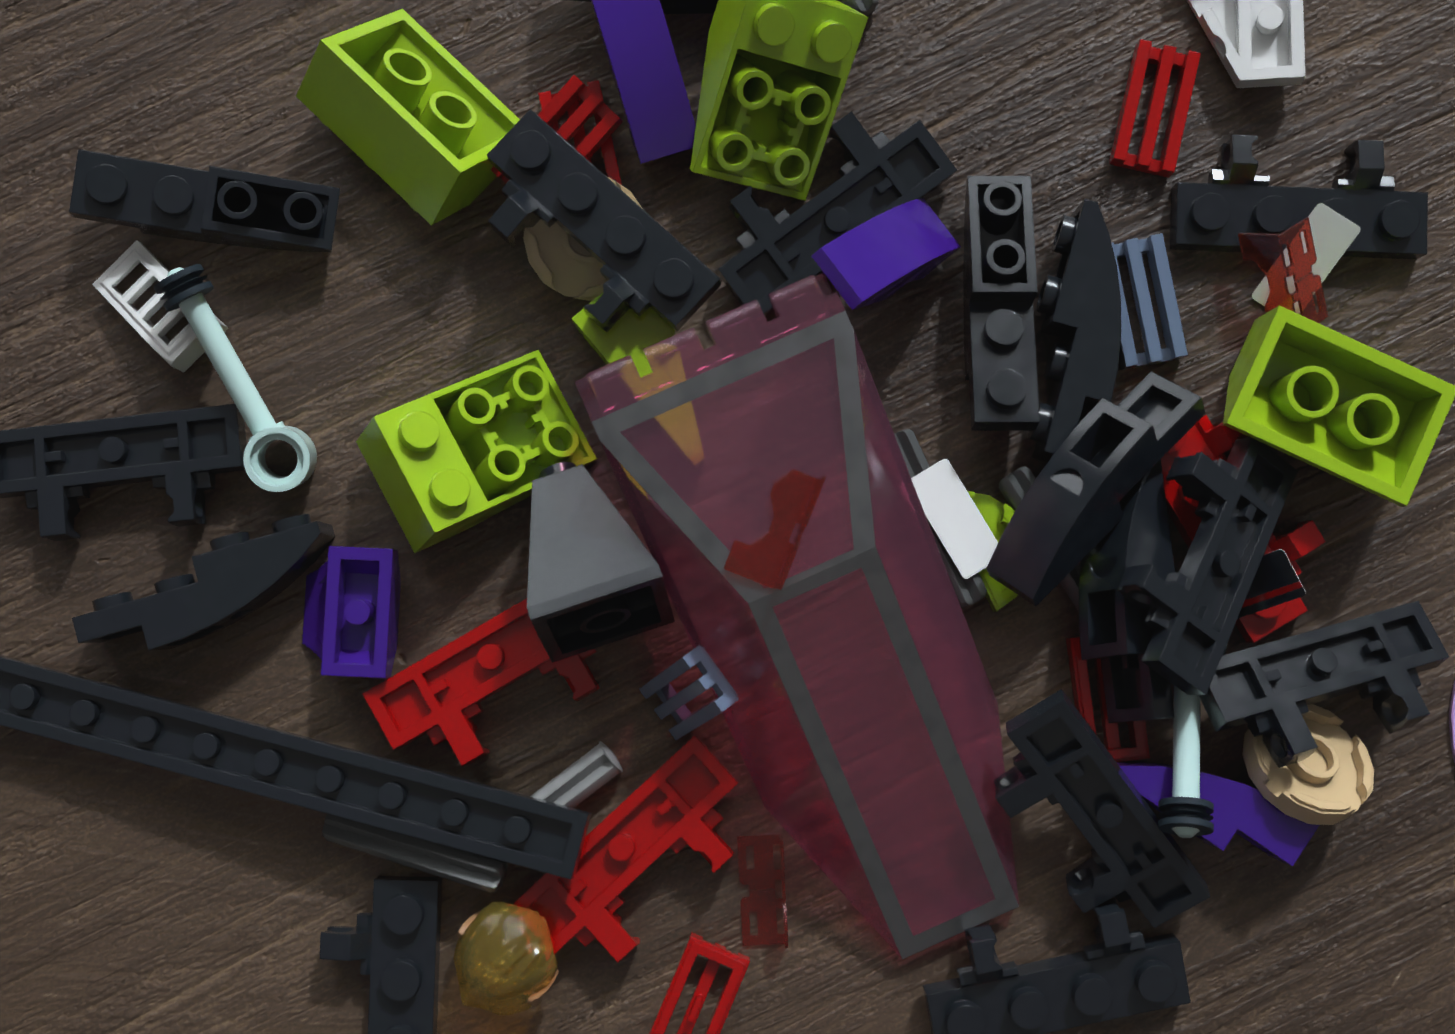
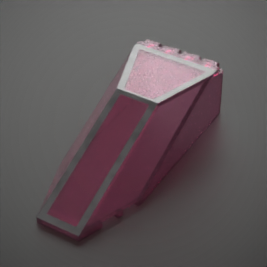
M822 273L815 277L811 275L768 294L777 316L776 319L767 322L758 301L754 300L706 321L707 328L715 344L710 348L703 349L698 335L692 327L643 349L653 373L640 378L631 355H628L587 373L586 377L575 381V384L648 549L659 564L666 589L693 648H696L698 645L704 647L738 694L739 700L722 713L765 808L893 950L904 959L962 933L964 929L975 927L1019 907L1010 817L995 799L994 780L1005 773L999 710L996 697L853 326L838 293L832 292L825 274ZM712 688V691H713L715 697L717 698L718 695L716 694V692H715L714 689Z

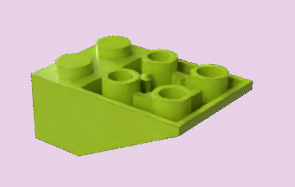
M718 0L708 33L690 170L694 173L806 201L868 17L836 0Z
M539 350L376 415L371 419L356 441L414 553L461 533L531 496L532 480L538 479L540 473L548 466L560 462H572L576 466L583 464L585 467L597 460Z

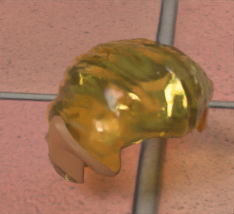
M492 902L481 911L470 916L460 927L457 933L459 939L456 944L453 960L461 1000L464 1006L480 1008L497 1015H513L540 1004L542 997L556 980L559 971L556 956L553 953L550 929L546 919L540 916L538 911L505 902Z

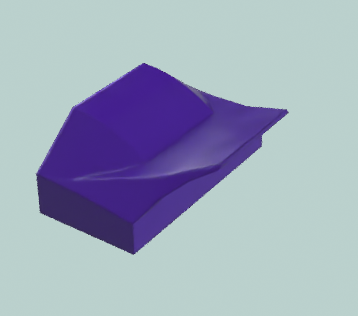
M329 546L328 561L318 570L306 575L302 644L311 649L322 660L321 675L369 678L391 677L398 643L401 592L398 550Z

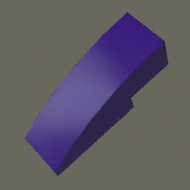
M591 0L634 149L640 163L642 164L693 148L696 125L660 0Z
M920 198L898 205L869 219L824 245L811 257L849 307L854 310L888 299L906 283L924 278L961 248V246L925 199Z
M1147 761L1117 762L1147 804L1161 813L1158 809L1159 800L1172 797L1173 765ZM1200 771V799L1208 800L1214 804V812L1210 814L1214 817L1210 821L1214 824V832L1209 835L1195 837L1206 844L1224 851L1236 833L1271 858L1293 866L1319 825L1308 824L1285 815L1266 800L1258 789Z

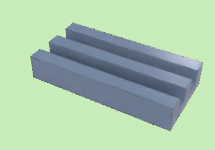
M1163 233L1150 235L1146 239H1128L1119 244L1112 242L1121 295V342L1119 352L1121 370L1183 359L1188 356ZM1147 253L1166 344L1164 349H1161L1142 259V254ZM1126 257L1145 348L1143 353L1136 354L1117 262L1118 258Z
M700 645L639 688L646 699L654 693L659 696L663 703L656 707L654 711L661 720L669 714L674 717L677 724L669 729V732L675 740L719 715L739 700L738 694L704 647ZM696 664L703 676L676 693L670 682ZM712 687L718 697L691 713L685 704Z

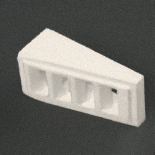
M136 240L92 285L171 367L185 372L205 351L189 323L171 341L165 336L184 316L180 308L169 311L156 325L149 321L163 304L168 301V299L160 300L164 293H155L139 310L133 305L156 280L160 282L170 272L141 242ZM141 262L148 270L122 294L116 286ZM217 318L219 324L225 332L228 329V327L220 319Z

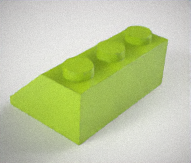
M404 9L321 39L296 95L325 126L334 132L370 169L375 171L431 226L470 205L497 177L490 170L493 165L486 155L520 120Z
M1279 305L1253 322L1229 376L1223 425L1396 505L1405 507L1410 501L1454 401L1455 385Z

